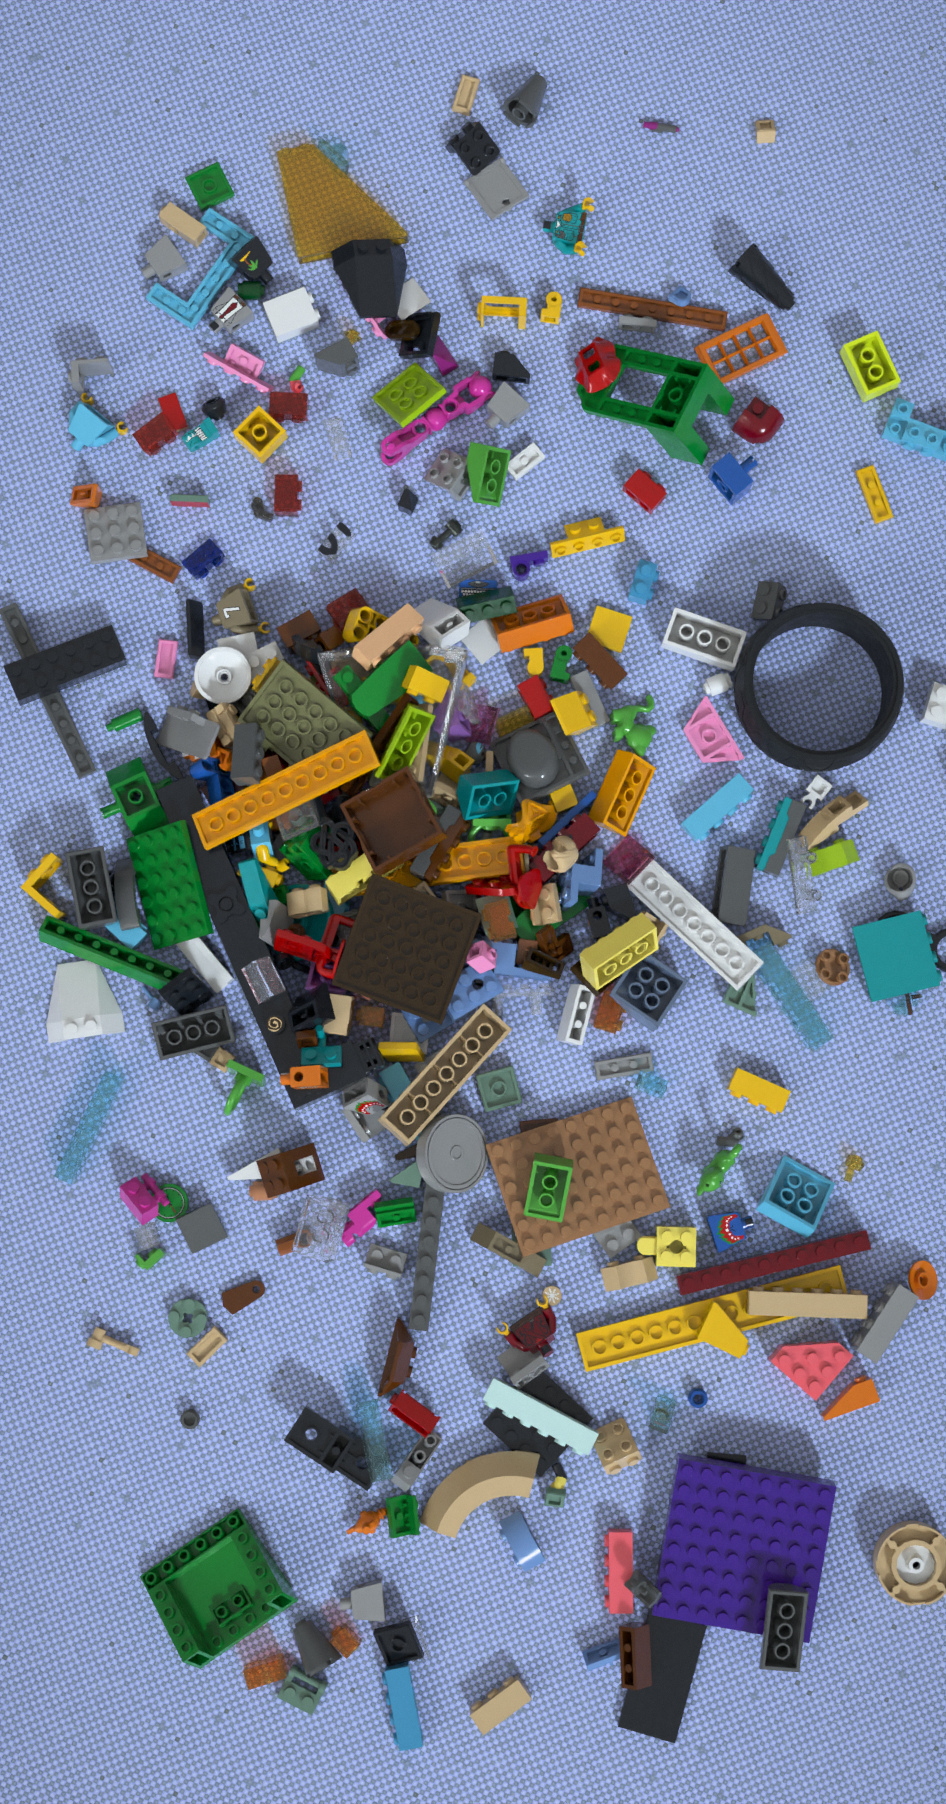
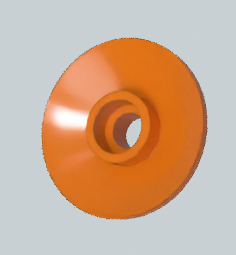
M920 1260L915 1262L910 1268L908 1275L909 1287L911 1292L917 1295L920 1300L930 1299L937 1289V1274L929 1262Z

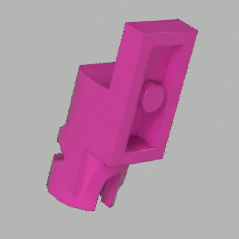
M377 1188L346 1212L351 1220H347L342 1228L337 1231V1234L347 1247L355 1242L353 1233L362 1237L374 1227L376 1218L368 1207L371 1206L373 1208L374 1203L381 1201L379 1198L382 1195Z

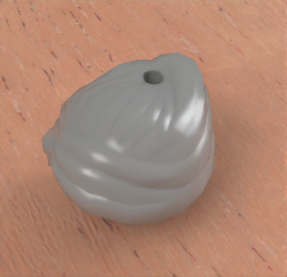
M894 864L885 874V887L897 900H906L911 896L916 885L914 869L909 864Z

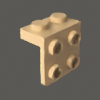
M619 1418L596 1429L599 1435L593 1446L607 1475L617 1474L622 1468L634 1466L639 1460L643 1459L624 1418Z

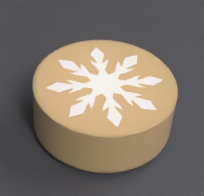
M547 1286L542 1292L543 1301H546L543 1294H546L548 1305L550 1306L557 1305L561 1301L562 1294L556 1286Z

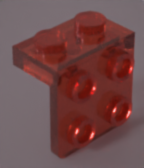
M354 588L328 604L326 610L343 632L350 611L355 608L369 607V605L358 590Z

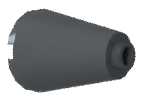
M532 75L504 101L502 108L504 107L505 109L504 115L514 125L518 127L524 125L528 129L536 123L547 88V82L543 76Z
M304 1618L294 1624L296 1628L293 1630L307 1679L342 1658L338 1650L311 1620L306 1621Z

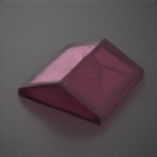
M467 702L472 737L462 740L466 742L477 741L482 745H490L500 709Z
M627 835L602 863L619 879L629 885L649 865L655 856L631 836Z

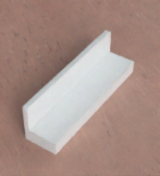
M200 937L176 944L216 993H219L234 980V977Z

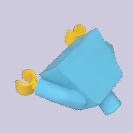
M83 393L81 395L82 401H78L69 411L70 426L68 431L75 436L71 446L77 451H81L84 445L87 447L102 446L117 438L119 434L126 435L128 433V427L124 430L120 429L124 422H118L115 429L114 424L92 407L94 403L93 397L91 396L89 400H85L88 397L87 393Z

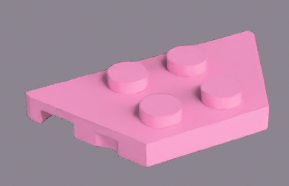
M705 696L683 729V733L702 763L743 760L745 757L709 698Z

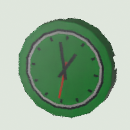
M164 1184L159 1186V1189L164 1190L170 1203L167 1206H163L160 1202L158 1203V1216L156 1218L163 1222H174L176 1218L186 1213L189 1207V1198L186 1191L180 1186Z

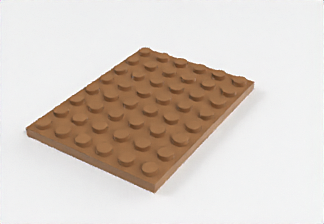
M632 1096L485 1145L522 1257L670 1208ZM535 1152L574 1160L562 1223L524 1215Z

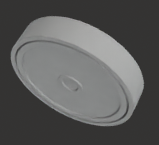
M444 1114L432 1119L422 1130L417 1142L416 1160L422 1178L430 1187L444 1193H462L473 1188L481 1180L488 1164V1153L485 1147L488 1143L478 1123L465 1115Z

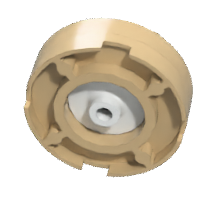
M908 1520L890 1526L881 1534L873 1551V1569L881 1586L892 1598L909 1606L929 1605L941 1599L946 1594V1538L934 1527L920 1521Z

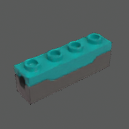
M788 797L778 801L775 811H778L776 818L772 817L768 826L771 829L768 836H764L761 843L763 850L761 853H757L755 858L756 870L773 877L779 876L807 807L806 804Z

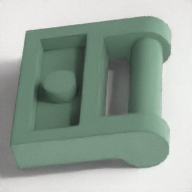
M293 1664L277 1698L313 1715L328 1682L325 1680L321 1681L315 1677L307 1679L305 1672ZM295 1676L318 1688L317 1692L293 1681V1677Z

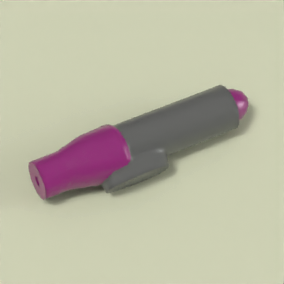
M644 121L643 128H648L656 133H662L663 131L676 133L680 130L675 125L653 121Z

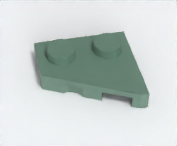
M755 974L738 991L728 984L721 1002L756 1017Z

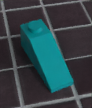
M252 858L238 863L248 905L255 919L259 922L261 919L268 918L269 900H278L257 859Z

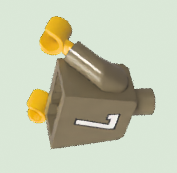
M247 578L244 584L239 583L225 590L220 601L216 603L218 614L211 617L214 626L223 625L224 629L231 630L232 633L236 634L250 632L258 634V632H261L263 635L270 633V630L264 631L262 629V626L269 625L268 622H262L260 626H257L259 620L249 592L255 590L256 585H247L253 582L252 578Z

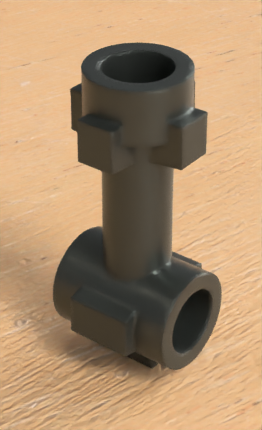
M451 519L445 525L447 529L438 537L434 535L431 538L429 544L434 550L442 549L444 547L442 543L451 535L456 537L463 531L462 525L457 520Z

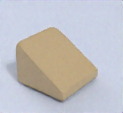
M774 120L755 121L757 143H774L776 137Z

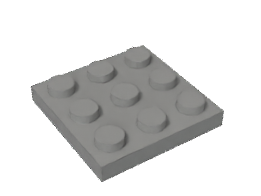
M140 502L84 510L90 562L92 565L148 557Z

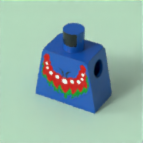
M737 1211L705 1216L718 1253L745 1240L747 1237L744 1230L754 1227L751 1216L740 1219Z

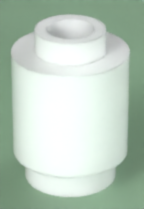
M720 673L705 679L703 684L706 695L710 694L711 697L726 692L729 688L733 687L728 673Z

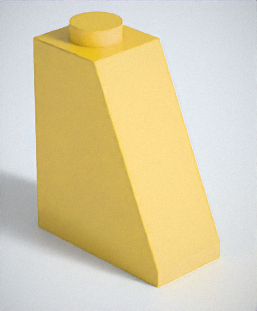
M711 1301L696 1333V1337L740 1359L742 1355H746L749 1349L748 1340L716 1302Z

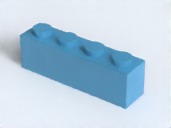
M409 1661L385 1666L382 1679L383 1684L388 1686L386 1701L387 1705H391L392 1712L389 1713L391 1725H395L396 1732L393 1733L394 1744L399 1746V1751L423 1747L424 1740Z

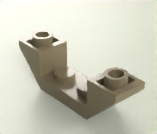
M766 924L737 936L738 939L747 945L746 941L753 938L755 942L764 938V933H766L771 946L777 945L778 948L788 944V939L792 938L791 934Z
M480 1222L470 1238L473 1242L501 1256L537 1278L547 1261L536 1253L522 1257L518 1243Z

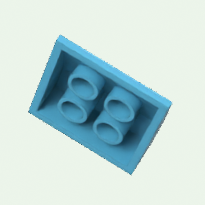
M784 1155L763 1192L756 1210L801 1236L808 1238L817 1228L835 1183Z

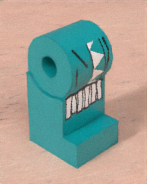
M207 417L203 420L202 424L184 434L182 440L188 450L194 452L220 437V434L210 417Z

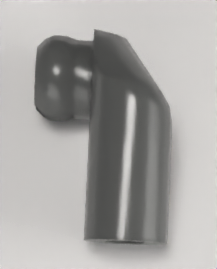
M735 1128L727 1137L717 1136L716 1145L734 1147L743 1139V1130Z

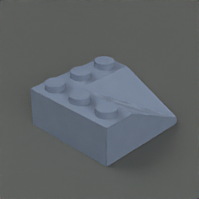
M649 955L625 971L609 995L637 1022L654 1032L688 983V980Z

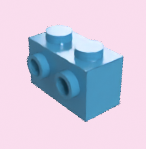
M639 560L627 600L646 605L647 599H652L654 589L651 588L652 582H657L660 571L656 570L658 564Z

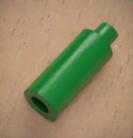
M138 707L110 719L111 723L105 726L108 732L114 729L117 732L143 721L144 717Z

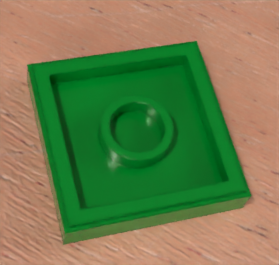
M219 162L185 177L201 212L235 196Z

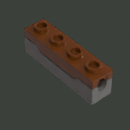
M451 805L447 806L439 819L448 838L418 854L410 867L411 875L425 881L429 885H431L433 880L437 881L441 874L440 869L442 865L448 863L451 857V850L458 847L461 840L459 837L462 832L466 833L470 826L469 820L463 819L462 812Z

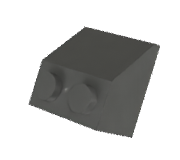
M348 337L314 354L319 371L346 377L355 375L360 369L358 355Z

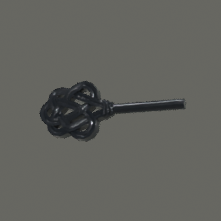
M321 796L315 797L313 800L321 818V831L312 836L310 847L315 854L319 855V860L324 868L346 871L359 854L358 846L354 842L356 833L348 822L342 821L335 824L332 818L328 816Z

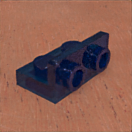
M209 538L181 563L197 581L198 579L205 578L211 568L219 566L224 561L225 555Z

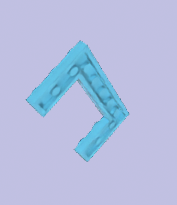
M210 207L199 222L206 226L209 232L228 245L189 301L185 302L158 283H155L146 296L147 301L191 330L196 327L236 270L227 261L254 237Z

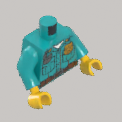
M590 197L585 198L583 203L557 212L555 222L544 220L543 232L553 233L552 244L564 255L577 253L580 256L585 255L582 249L587 248L583 242L587 220L586 209L590 212H593L595 207L590 205L595 202Z

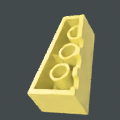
M364 853L355 859L346 871L333 873L327 878L325 883L327 889L340 906L367 889L372 873L378 874L373 871ZM404 863L392 869L391 871L385 873L381 877L385 878L393 872L397 871L398 869L404 866Z

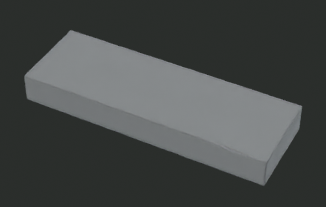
M585 670L569 677L574 690L582 691L587 695L589 699L588 705L596 714L597 726L593 727L592 730L609 723L610 719L588 671Z
M651 1052L594 1062L597 1081L654 1071Z

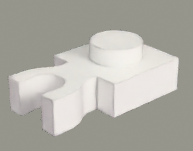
M817 774L805 790L809 794L804 796L799 802L804 803L805 800H809L811 805L808 807V810L811 811L815 806L816 799L821 802L832 788V785Z

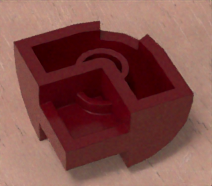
M755 396L738 418L732 431L752 444L769 442L783 425L784 417L773 405L768 406Z

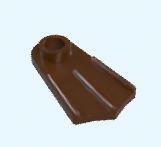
M254 1280L223 1292V1307L232 1315L263 1296L265 1285L259 1280ZM255 1285L260 1288L258 1293L253 1289Z

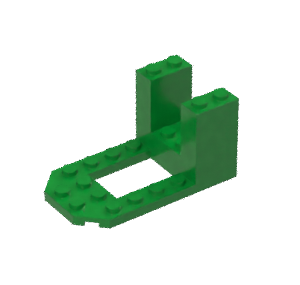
M614 344L616 357L621 361L618 377L608 387L595 393H588L584 386L579 383L576 390L581 399V406L584 412L644 427L671 458L702 465L710 448L693 429L692 425L700 410L727 416L735 400L708 364ZM599 361L590 365V372L599 368ZM625 368L666 377L652 407L611 398Z

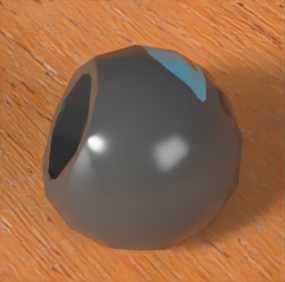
M471 741L464 750V753L475 760L473 765H479L486 758V749L480 742Z

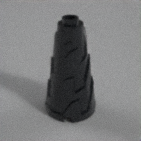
M755 243L728 270L732 276L771 302L779 310L782 309L784 311L786 309L789 311L796 303L793 292L786 286L783 279L774 270L772 264L761 253Z

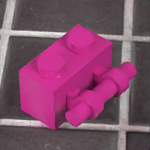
M147 1173L141 1176L144 1184L135 1176L120 1186V1198L141 1225L158 1216L159 1202L163 1206H167L170 1203L164 1190H160L156 1185L155 1179ZM148 1190H151V1191H152V1193L154 1194L153 1197H152V1195L148 1192Z

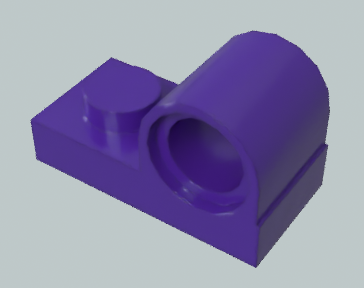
M547 550L510 556L509 562L513 577L518 581H524L530 575V565H534V567L545 565L548 562ZM521 566L526 569V572L519 574L516 569Z

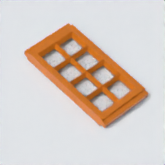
M768 313L694 348L700 362L708 364L723 384L788 353Z

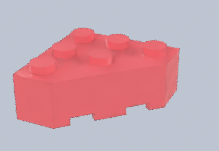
M836 1340L780 1344L769 1356L768 1360L816 1401L854 1355Z

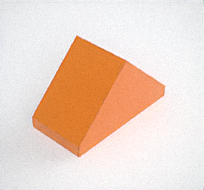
M98 484L73 486L70 505L89 509L99 508L102 491Z

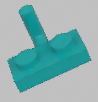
M317 1025L315 1029L318 1037V1047L302 1048L301 1066L322 1065L324 1067H341V1045L326 1046L323 1026Z

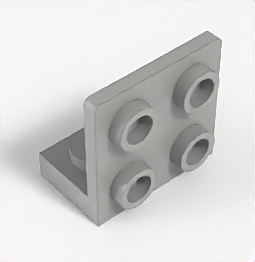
M443 449L425 475L424 480L445 489L454 500L460 502L470 487L467 458L450 450Z
M347 1109L342 1110V1113L363 1143L386 1129L378 1121L385 1112L383 1110H379L372 1115H365Z
M511 1346L497 1357L510 1376V1380L518 1389L550 1367L540 1351L532 1354L530 1351L523 1352Z

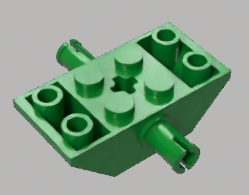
M141 757L105 772L116 800L114 803L100 808L104 819L121 812L134 836L170 824L156 790L172 784L173 781L170 776L155 784L154 782L152 783ZM136 794L141 796L139 801L134 800Z

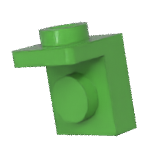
M162 1247L158 1250L154 1248L147 1254L148 1259L139 1252L134 1256L137 1259L135 1262L141 1269L144 1270L146 1268V1270H149L167 1252Z

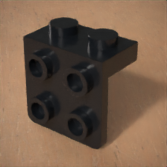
M469 121L462 126V131L458 135L455 134L449 138V143L445 148L449 153H456L472 175H478L499 155L500 150L480 122Z

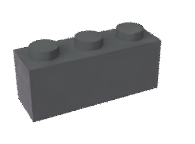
M256 722L235 724L230 779L238 786L260 784V777L263 774L261 762L264 757L263 741L265 740V731Z

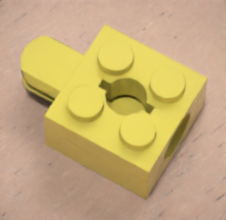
M655 1225V1236H642L637 1240L636 1246L638 1251L643 1255H655L656 1266L696 1267V1227Z

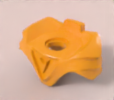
M525 799L521 803L522 810L516 813V823L508 824L505 832L509 833V836L517 844L524 845L527 841L533 843L541 838V833L548 832L553 827L558 813L555 812L551 801L544 805L530 799Z

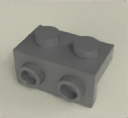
M759 581L751 618L768 621L782 612L784 600L787 598L786 587L780 582Z

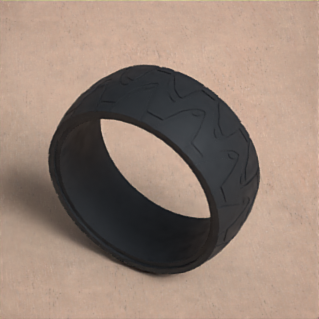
M818 602L797 605L769 619L753 634L744 647L737 664L734 679L736 711L751 741L776 762L793 769L809 772L840 769L868 756L890 733L899 716L903 702V669L892 641L885 631L868 616L853 608L833 603ZM801 627H824L847 635L867 652L877 669L882 694L877 720L863 740L843 749L816 751L787 741L767 723L756 702L753 674L759 652L778 635Z

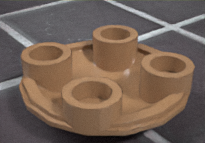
M835 949L821 951L815 962L819 978L831 986H838L846 982L850 972L848 955Z

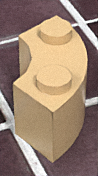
M639 1254L633 1256L634 1260L621 1263L618 1260L608 1262L607 1267L600 1269L605 1291L621 1290L658 1279L653 1256L645 1257V1255Z

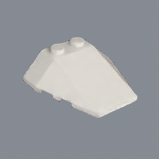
M88 960L57 965L46 1023L49 1043L125 1032L123 1012L99 965Z

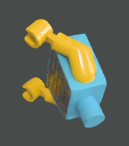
M267 821L250 829L251 847L254 858L257 859L258 863L267 864L272 867L276 866L280 873L290 868L287 866L289 860L284 858L278 861L275 858L271 830L275 833L278 830L281 831L282 827L274 829L273 823Z

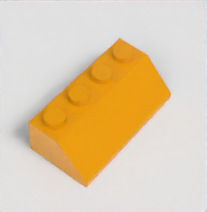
M617 749L588 816L598 826L626 837L656 768L634 753Z

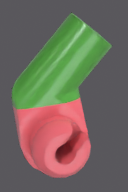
M300 365L297 366L289 377L290 387L294 393H300L304 389L300 378L306 370Z

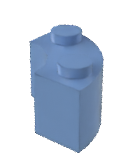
M520 1510L499 1521L502 1528L499 1530L504 1542L508 1540L515 1554L512 1557L517 1567L521 1565L526 1572L546 1561Z

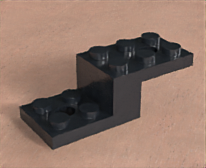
M308 1406L304 1408L284 1439L285 1442L330 1472L338 1471L366 1491L370 1489L390 1457L343 1425L336 1426ZM308 1429L316 1430L317 1437L315 1439L307 1438L306 1431ZM365 1458L368 1462L367 1467H358L357 1460Z

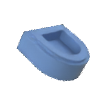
M679 285L669 295L668 300L677 306H687L691 300V293Z

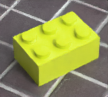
M878 330L842 346L840 355L863 403L898 387L901 379Z

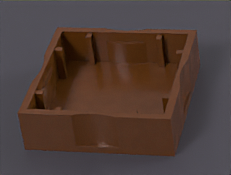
M408 766L383 779L375 787L363 791L340 804L348 823L360 840L362 850L373 871L379 876L384 875L448 838L417 777Z

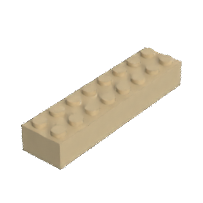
M482 1004L380 1116L378 1121L405 1146H408L512 1029L485 1004Z

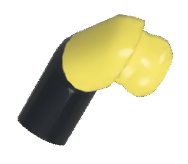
M557 1462L552 1465L556 1478L550 1487L564 1489L567 1475L561 1463Z

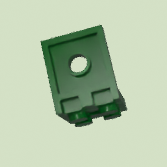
M319 814L302 816L297 822V826L287 834V839L279 848L284 856L308 881L324 880L333 874L331 870L323 867L319 857L309 847L312 836L321 831V818Z

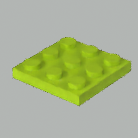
M414 362L372 396V399L404 428L447 393L444 386Z

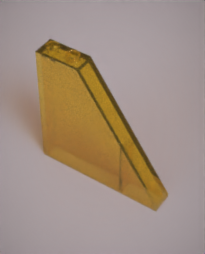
M301 144L299 147H285L280 151H276L299 265L331 259L332 250L351 240L390 239L398 245L409 243L407 231L314 144Z

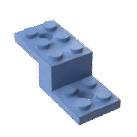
M474 936L472 944L477 943L481 940L475 939ZM482 937V940L494 948L497 953L496 967L494 968L495 975L542 981L552 980V977L522 969V964H518V968L514 967L517 944H513V940L502 939L501 942H494V938Z
M469 966L461 971L442 1025L432 1021L424 1022L421 1017L400 1010L421 1044L465 1018L472 1010L504 992V989L492 969L480 974ZM479 979L482 981L483 987L475 989L472 986V982Z

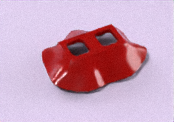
M595 337L590 345L578 352V356L574 360L577 366L575 379L584 386L588 393H595L608 387L618 377L621 368V361L616 357L614 344L601 337ZM593 348L594 354L585 359L584 354ZM599 361V368L590 372V365Z

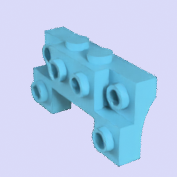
M897 397L881 438L900 444L906 450H916L925 457L932 456L946 462V427L945 430L910 418L915 404Z

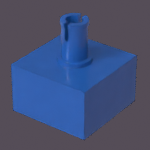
M729 452L711 467L708 478L731 505L746 495L754 482L747 474L758 465L756 460L753 461L754 457L751 455L739 464Z

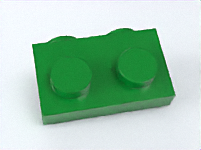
M404 1493L386 1497L389 1537L394 1539L407 1535H419L420 1521L417 1513L418 1501L416 1496Z

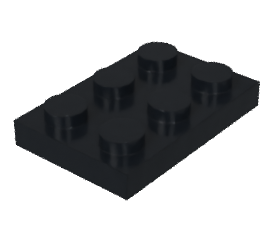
M190 967L158 990L160 995L180 1015L193 1013L196 1008L208 1002L214 995L211 989Z

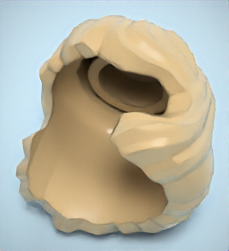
M562 835L553 840V850L545 851L543 855V862L546 863L547 869L552 872H566L575 864L579 856L575 842L568 836Z

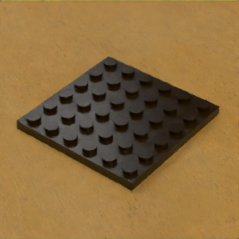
M372 873L331 984L442 1025L482 914Z

